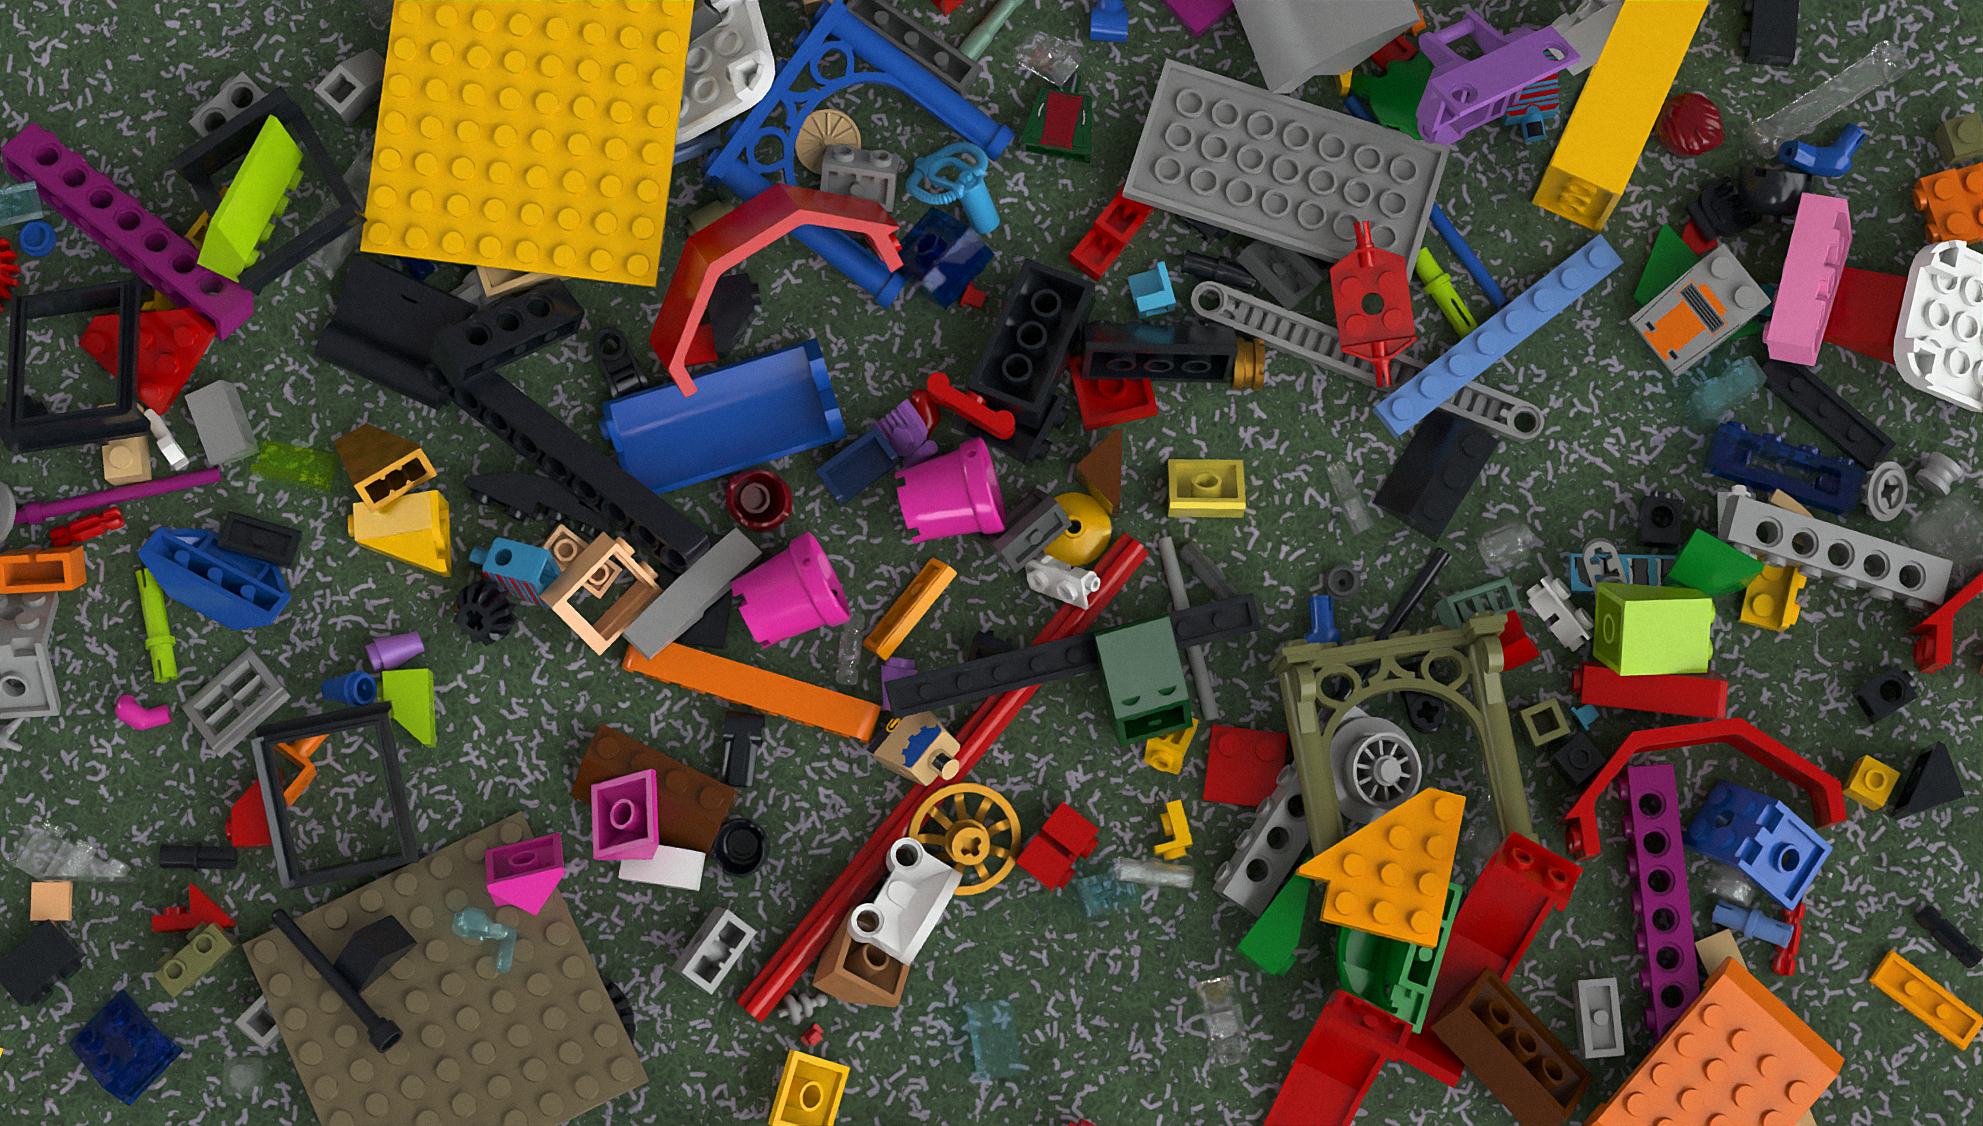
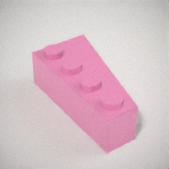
M1802 192L1787 257L1783 265L1780 287L1776 289L1773 298L1772 320L1766 322L1763 331V343L1768 345L1770 359L1815 366L1852 242L1847 199Z

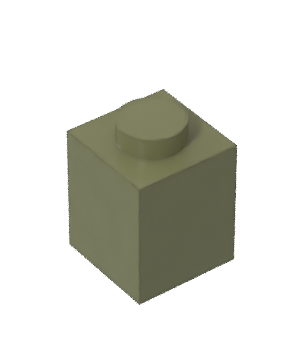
M1979 111L1943 121L1934 132L1945 167L1983 155V121Z
M1556 697L1524 709L1514 716L1529 752L1564 738L1571 732Z

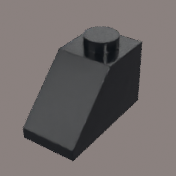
M748 273L718 278L708 301L714 344L719 360L728 357L756 318L755 306L762 305L758 283L751 284Z

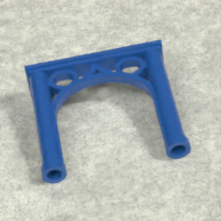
M825 0L810 23L814 29L811 33L804 29L791 46L796 50V53L790 61L787 62L782 58L775 67V81L764 98L751 107L753 111L745 121L738 117L726 134L731 140L723 151L716 147L701 169L705 173L701 184L705 187L711 185L716 189L721 182L729 191L745 202L774 186L762 175H770L782 170L785 184L797 186L793 169V155L796 139L804 121L812 110L825 98L836 91L857 84H881L898 90L968 143H973L980 147L993 162L999 157L1016 132L1006 124L999 125L847 10L848 7L843 4L844 0H834L833 3ZM830 35L833 41L824 43ZM837 51L843 55L846 61L843 77L831 80L825 79L819 74L817 63L826 52ZM854 56L862 58L879 72L854 73ZM807 64H809L808 72L811 80L817 86L823 87L819 91L812 87L803 93L789 90ZM778 102L784 107L786 112L784 127L790 129L787 136L783 130L777 127L767 126L760 129ZM806 103L796 116L797 109L795 104L802 105ZM766 136L777 138L782 145V159L771 165H762L754 157V147ZM744 149L747 164L738 158ZM804 224L788 232L875 297L874 301L885 310L908 281L897 271L890 272L884 262H881L880 259L837 228Z

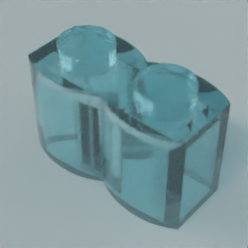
M1752 356L1742 357L1731 363L1719 377L1711 378L1700 384L1685 401L1683 407L1698 427L1709 426L1720 420L1731 407L1743 404L1753 397L1763 386L1767 376Z

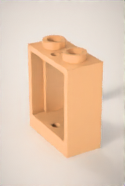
M602 532L539 596L599 656L663 592L654 581L659 575L644 560L637 564L631 558L635 553L633 548L620 536L613 540L605 532ZM613 554L637 581L591 626L567 600Z

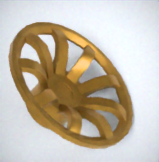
M954 783L933 792L917 808L908 831V837L916 839L920 844L928 843L945 846V850L934 857L943 863L953 859L955 861L953 869L961 874L966 865H974L982 883L960 886L959 882L953 893L959 896L984 892L1002 881L1015 865L1021 846L1020 824L1017 814L1010 803L997 791L978 783ZM963 792L978 793L985 796L979 804L973 819L968 818ZM951 794L954 797L958 821L954 823L934 806L939 800ZM995 801L1008 818L984 827V818L988 809ZM926 813L931 815L947 830L945 835L918 833ZM1011 828L1012 843L1010 850L990 844L989 839L993 835ZM909 851V853H910V858H911V860H912V862H913V864H914V856H913V854ZM988 854L1006 859L1001 869L992 877H990L983 863Z

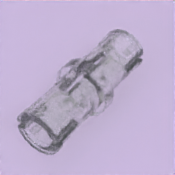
M1119 856L1114 865L1115 881L1145 883L1147 888L1157 889L1160 885L1190 890L1194 880V869L1188 865L1181 866L1162 863L1161 859L1157 858L1143 861Z

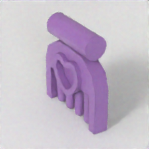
M906 399L896 407L897 411L893 409L891 414H886V419L881 418L872 427L879 429L897 455L905 456L903 465L905 468H909L923 463L938 451V446L934 441L927 440L928 430L924 421L910 401Z

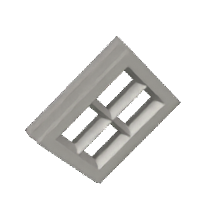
M249 646L181 707L210 747L222 758L291 696L259 655ZM253 670L257 676L234 694L231 689ZM264 685L268 691L246 709L242 703ZM226 695L229 700L207 718L204 712L222 696ZM237 709L240 715L218 733L215 727Z

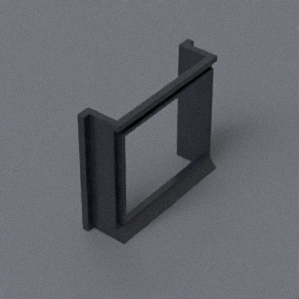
M279 86L170 160L175 171L192 185L209 217L212 219L223 199L210 176L251 149L269 115L277 117L283 127L290 122L293 124L341 207L237 276L243 289L246 291L249 289L257 296L260 295L263 287L360 222L365 223L368 221L302 108L286 93L282 86Z
M138 274L131 280L20 297L17 294L11 295L5 431L19 443V451L22 454L150 435L151 421L137 408L141 303L155 301V289L151 285H146ZM120 306L116 405L23 418L27 319Z
M391 700L259 725L255 728L256 735L250 741L282 889L289 888V890L396 870L411 863H418L421 858H424L422 848L417 849L390 720L394 716ZM375 725L401 852L300 872L274 744Z

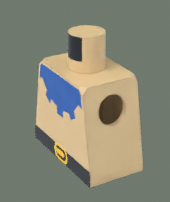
M931 711L892 719L867 748V751L886 769L923 786L931 785L938 775L945 780L953 778L960 766L959 761L954 758L960 750V744Z

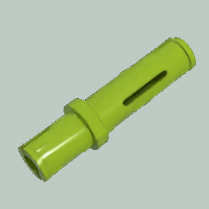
M1427 247L1419 250L1414 270L1425 285L1423 290L1427 296L1431 294L1448 322L1462 340L1479 326L1450 283L1452 280L1448 273L1444 274Z
M148 568L144 569V573L143 570H138L135 572V576L137 577L148 637L144 643L146 650H150L154 682H168L170 677L172 680L179 678L173 651L176 641L175 636L170 635L162 587Z

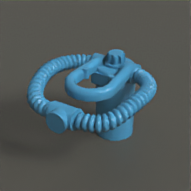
M955 142L937 150L933 155H928L925 158L919 157L915 160L914 171L905 183V189L909 194L922 202L933 205H943L948 202L951 203L952 200L955 201L956 198L959 199L973 231L979 234L993 231L1000 223L999 215L983 180L988 166V158L980 147L973 143ZM955 153L971 154L976 158L977 165L971 167L960 159L949 156ZM945 166H954L957 168V171H963L959 174L956 182L947 180L945 176L937 177L936 173ZM928 175L930 183L948 189L949 193L932 194L924 191L917 184Z

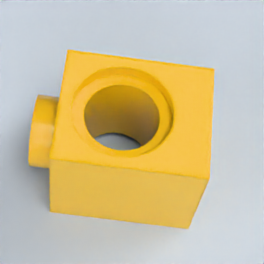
M1865 755L1857 759L1842 787V793L1875 811L1884 806L1901 773Z

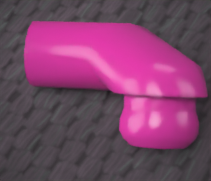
M127 694L120 696L116 701L115 714L118 719L136 730H146L172 722L167 704L146 710L137 704L134 696Z

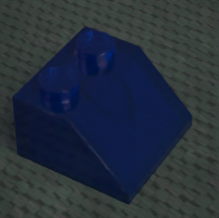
M932 206L900 241L902 250L897 253L904 265L895 271L908 280L907 282L928 300L946 310L951 303L960 297L968 284L985 269L986 264L995 254L971 226Z

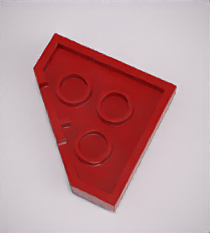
M191 306L165 310H140L137 397L158 416L165 414L170 409L218 331ZM102 313L94 316L78 344L117 378L120 313Z

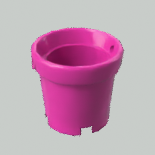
M981 437L963 442L958 450L896 471L895 479L905 477L906 481L905 486L897 488V493L907 529L918 527L920 535L912 537L915 544L976 532H983L985 535L1006 532V514L999 482L991 456Z
M809 531L794 538L786 550L731 581L734 597L742 594L745 599L741 601L742 606L738 608L757 643L762 642L763 649L826 624L830 627H835L847 623L851 619L850 608L840 582L822 547Z

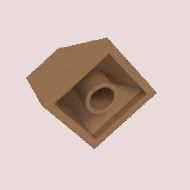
M853 906L824 948L812 986L843 1002L896 1007L899 1005L910 965H905L871 943L855 941L849 935L847 922L849 916L857 908ZM868 914L857 916V925L862 931H875L876 922L874 918Z

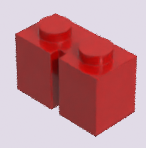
M1062 801L1043 825L1039 835L1036 834L1015 861L1019 868L1050 892L1056 886L1063 890L1076 874V871L1071 868L1080 856L1086 860L1100 843V841L1094 838L1099 829Z

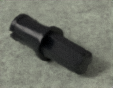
M196 842L194 846L162 844L159 852L161 869L191 868L194 872L200 873L201 869L233 870L238 863V851L235 847L203 846L201 842Z

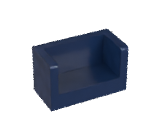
M874 427L816 469L815 472L818 480L840 508L898 466L900 462L897 453L879 429Z

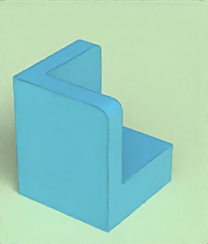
M1164 261L1156 263V269L1128 277L1129 287L1139 320L1175 310L1176 301Z

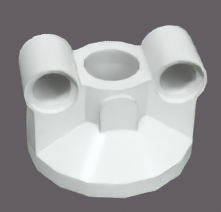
M907 837L897 840L887 852L886 866L891 872L873 904L864 903L858 906L849 916L847 931L855 941L871 943L909 966L943 913L963 874L926 853L916 839ZM899 849L909 850L914 856V864L903 866L898 863L896 851ZM868 914L874 918L876 922L875 931H862L857 925V916Z

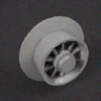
M1361 717L1344 724L1332 737L1330 762L1340 813L1343 816L1357 823L1370 824L1415 795L1422 776L1420 757L1409 737L1396 724L1379 717Z

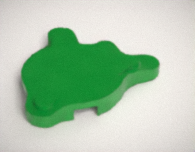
M1423 51L1411 61H1390L1386 65L1387 75L1379 78L1367 74H1358L1351 79L1350 86L1352 92L1371 103L1373 114L1379 124L1386 129L1387 125L1399 127L1401 133L1408 134L1415 140H1423L1418 131V118L1415 114L1431 72L1435 68Z

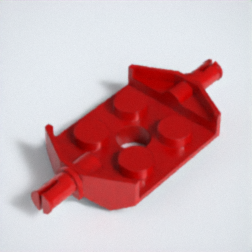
M1368 220L1362 221L1364 236H1362L1360 222L1353 223L1357 243L1355 249L1331 266L1329 270L1341 352L1370 361L1374 365L1376 387L1379 388L1383 387L1382 372H1384L1386 387L1393 385L1389 367L1390 359L1417 339L1415 336L1405 257L1375 247L1374 242L1372 243ZM1368 293H1377L1383 299V307L1376 314L1366 313L1362 309V299Z

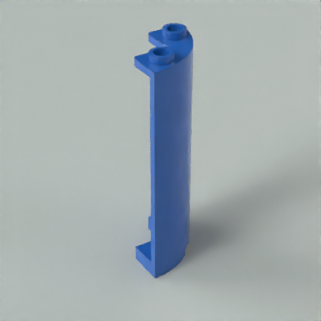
M817 338L692 375L690 377L698 391L687 398L683 396L674 381L615 400L603 402L602 407L605 417L598 419L604 440L612 439L619 466L656 495L847 438Z

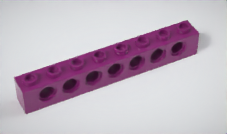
M33 122L1 148L3 167L7 173L135 274H138L139 277L177 307L191 306L218 330L215 337L220 341L226 339L253 315L252 291L243 289L240 282L237 283L197 264L200 252L197 251L195 245L187 237H179L170 230L164 219L147 212L136 197L129 193L124 194L115 187L114 182L108 175L103 172H96L88 165L80 153L76 151L71 152L64 147L58 137L50 130L44 131ZM161 249V251H157V252L152 251V250ZM181 271H190L188 273H179ZM215 292V293H217V294H215V295H208L207 293Z
M1673 764L1628 767L1622 771L1623 777L1617 778L1618 797L1620 801L1625 800L1627 815L1621 817L1622 834L1624 839L1630 838L1631 853L1626 854V870L1629 877L1634 876L1636 892H1630V905L1632 914L1639 915L1640 930H1635L1634 932L1635 947L1637 953H1643L1645 967L1639 969V984L1642 992L1647 991L1649 1007L1643 1008L1645 1029L1652 1030L1653 1046H1648V1054L1664 1037L1667 1028L1670 1025H1674L1700 995ZM1642 796H1649L1656 802L1657 810L1653 816L1645 815L1640 810L1639 800ZM1646 834L1656 835L1660 839L1661 850L1658 854L1649 853L1645 849L1643 840ZM1651 872H1658L1665 878L1666 885L1662 892H1655L1649 887L1648 876ZM1656 910L1666 912L1670 918V925L1666 931H1661L1653 925L1652 916ZM1661 948L1670 950L1674 955V965L1670 969L1662 968L1657 962V953ZM1666 986L1674 988L1679 995V1002L1674 1008L1667 1007L1661 1000L1662 990Z

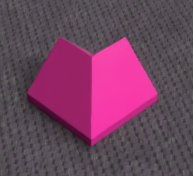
M648 769L591 785L593 859L652 860L659 845L656 770Z
M560 832L485 850L486 884L496 907L513 904L535 916L538 914L565 874Z

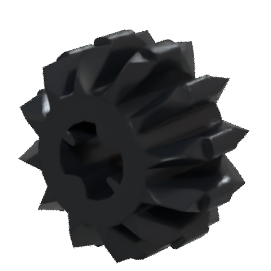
M483 579L461 589L456 596L457 599L450 607L456 613L452 622L460 624L462 627L460 635L469 634L472 644L481 641L485 646H488L500 639L503 640L510 634V630L518 617L512 612L516 603L510 602L506 598L509 590L500 592L496 581L487 584Z

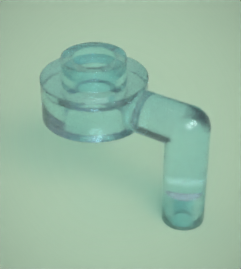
M465 907L463 912L455 913L452 932L467 938H493L500 940L495 971L505 974L510 973L517 938L516 929L493 923L492 919L486 917V911L479 908Z

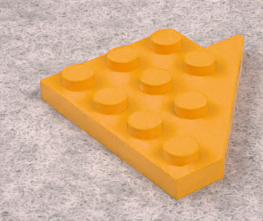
M1428 787L1297 868L1295 875L1327 883L1320 921L1434 949L1437 946L1466 796Z

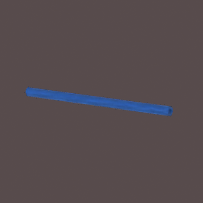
M1356 95L1351 96L1343 103L1353 117L1377 124ZM1434 201L1429 219L1494 306L1499 309L1509 302V299Z

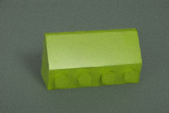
M269 115L210 221L197 264L239 283L237 276L258 262L261 252L257 251L260 243L267 246L276 227L271 222L275 216L282 218L290 202V198L286 197L289 189L296 192L305 173L299 169L304 154L277 117Z

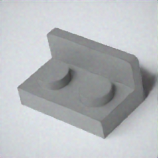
M846 144L828 145L822 163L820 191L877 201L885 211L892 212L901 156L891 154L885 150L869 151L856 149Z

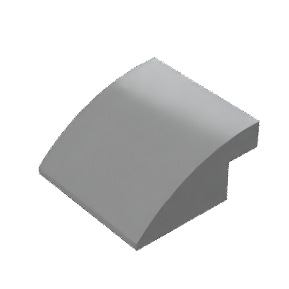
M1233 0L1270 94L1291 93L1314 75H1344L1421 20L1413 0Z

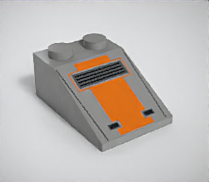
M1723 243L1633 315L1629 322L1676 379L1761 314L1769 306L1771 300Z

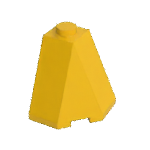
M438 490L402 495L372 513L365 502L353 503V514L348 515V532L350 537H355V541L361 547L442 577H452L449 503Z

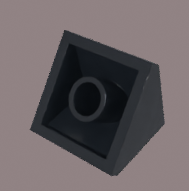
M1938 741L1921 749L1890 818L1897 821L1965 797L1945 744Z

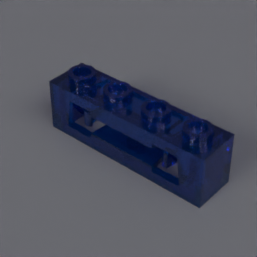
M1727 421L1726 424L1720 423L1715 428L1702 468L1703 472L1770 494L1778 488L1798 503L1844 518L1853 513L1866 469L1857 467L1856 461L1842 456H1836L1835 459L1820 455L1821 450L1810 445L1800 444L1799 447L1786 444L1784 443L1785 439L1776 434L1763 433L1761 436L1749 432L1748 426L1735 421ZM1754 451V456L1811 475L1814 472L1822 474L1820 478H1816L1814 485L1813 483L1758 465H1754L1753 469L1745 466L1747 463H1750Z

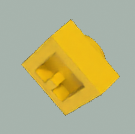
M1192 718L1193 727L1148 739L1144 762L1157 770L1178 775L1182 769L1184 755L1197 730L1198 719Z
M1181 799L1166 803V813L1160 814L1165 836L1173 835L1174 841L1153 847L1154 855H1163L1165 861L1187 855L1185 848L1192 847L1193 845Z

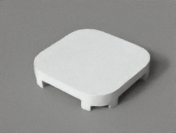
M710 0L711 5L718 10L722 22L689 44L676 145L689 141L750 109L761 101L771 88L775 75V64L758 0Z
M1950 240L1936 242L1924 246L1915 255L1910 267L1894 338L1893 356L1896 368L1904 381L1914 388L1967 410L1983 413V254L1967 248L1966 241Z

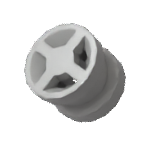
M1933 451L1927 458L1928 465L1925 469L1918 470L1914 478L1918 484L1939 498H1946L1950 492L1951 483L1958 481L1964 473L1961 467L1952 459L1942 453Z

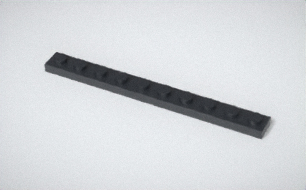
M1253 593L1168 613L1177 650L1262 630ZM1125 624L885 681L884 684L892 718L897 719L1098 670L1100 668L1094 633Z

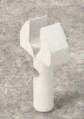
M147 409L143 414L151 421L150 429L158 440L156 443L170 464L176 470H179L190 463L188 457L174 440L161 417L152 409Z

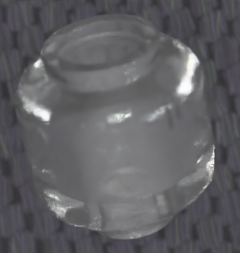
M1511 515L1484 525L1480 530L1481 537L1476 539L1485 564L1487 566L1493 565L1497 570L1507 569L1529 559V545L1535 543L1527 522L1519 524L1518 520Z

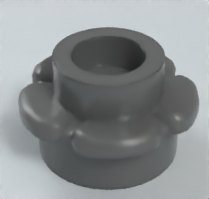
M1346 564L1335 565L1333 570L1326 572L1323 579V584L1327 587L1328 596H1333V599L1337 601L1354 598L1358 593L1357 587L1361 583L1358 572ZM1343 579L1346 582V584L1344 586H1340L1338 584V581Z

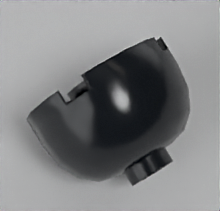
M1739 166L1737 193L1741 203L1747 210L1759 214L1758 221L1781 224L1782 216L1786 217L1797 214L1802 192L1812 193L1815 174Z

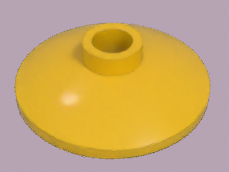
M1070 492L1056 496L1054 499L1059 503L1069 520L1078 522L1081 525V530L1076 534L1065 530L1043 549L1044 553L1070 564L1071 567L1083 566L1093 562L1105 551L1110 541L1111 522L1108 513L1093 497L1083 493Z

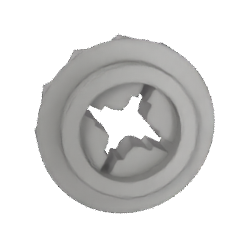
M1876 462L1874 469L1866 473L1868 481L1867 484L1862 486L1865 489V496L1861 502L1867 505V515L1873 516L1878 521H1890L1904 507L1908 492L1907 477L1903 468L1896 462Z

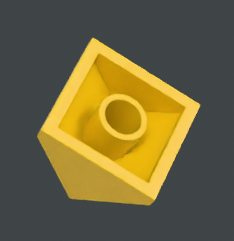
M790 1049L768 1125L833 1126L850 1067Z

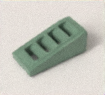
M1509 576L1442 598L1434 605L1441 624L1448 625L1449 630L1461 628L1463 623L1471 619L1465 601H1471L1475 613L1485 611L1479 597L1484 594L1494 615L1506 614L1513 609L1518 614L1521 613L1523 610ZM1494 590H1500L1506 609L1500 610L1493 593Z

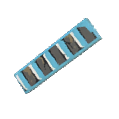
M1571 553L1570 592L1594 593L1582 554ZM1595 554V556L1590 558V561L1597 560L1602 575L1618 573L1617 568L1611 572L1608 569L1606 557L1611 554ZM1618 554L1628 584L1662 586L1661 583L1676 555ZM1595 575L1594 577L1597 580L1602 575Z

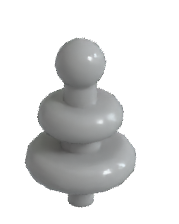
M801 993L798 996V1002H796L791 994H786L783 998L784 1009L778 1010L777 1013L779 1018L787 1016L792 1025H798L801 1021L800 1013L805 1017L812 1016L813 1008L816 1006L824 1007L828 1002V998L824 993H818L814 998L809 999L807 994Z

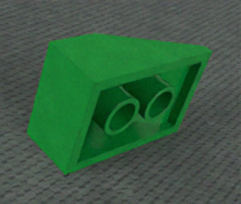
M1308 856L1301 865L1305 864L1313 858ZM1296 872L1233 951L1269 980L1275 974L1282 978L1298 958L1292 952L1298 946L1311 879L1295 875Z

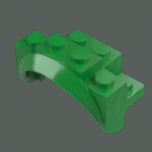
M1449 881L1437 946L1434 949L1340 926L1336 941L1339 989L1414 1025L1411 1033L1420 1034L1464 886ZM1385 986L1390 988L1388 996L1386 995Z

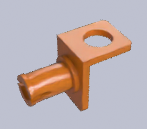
M330 734L295 740L292 744H286L285 742L274 744L275 750L303 770L284 792L285 802L288 807L292 806L317 775L315 765L311 763L309 757Z

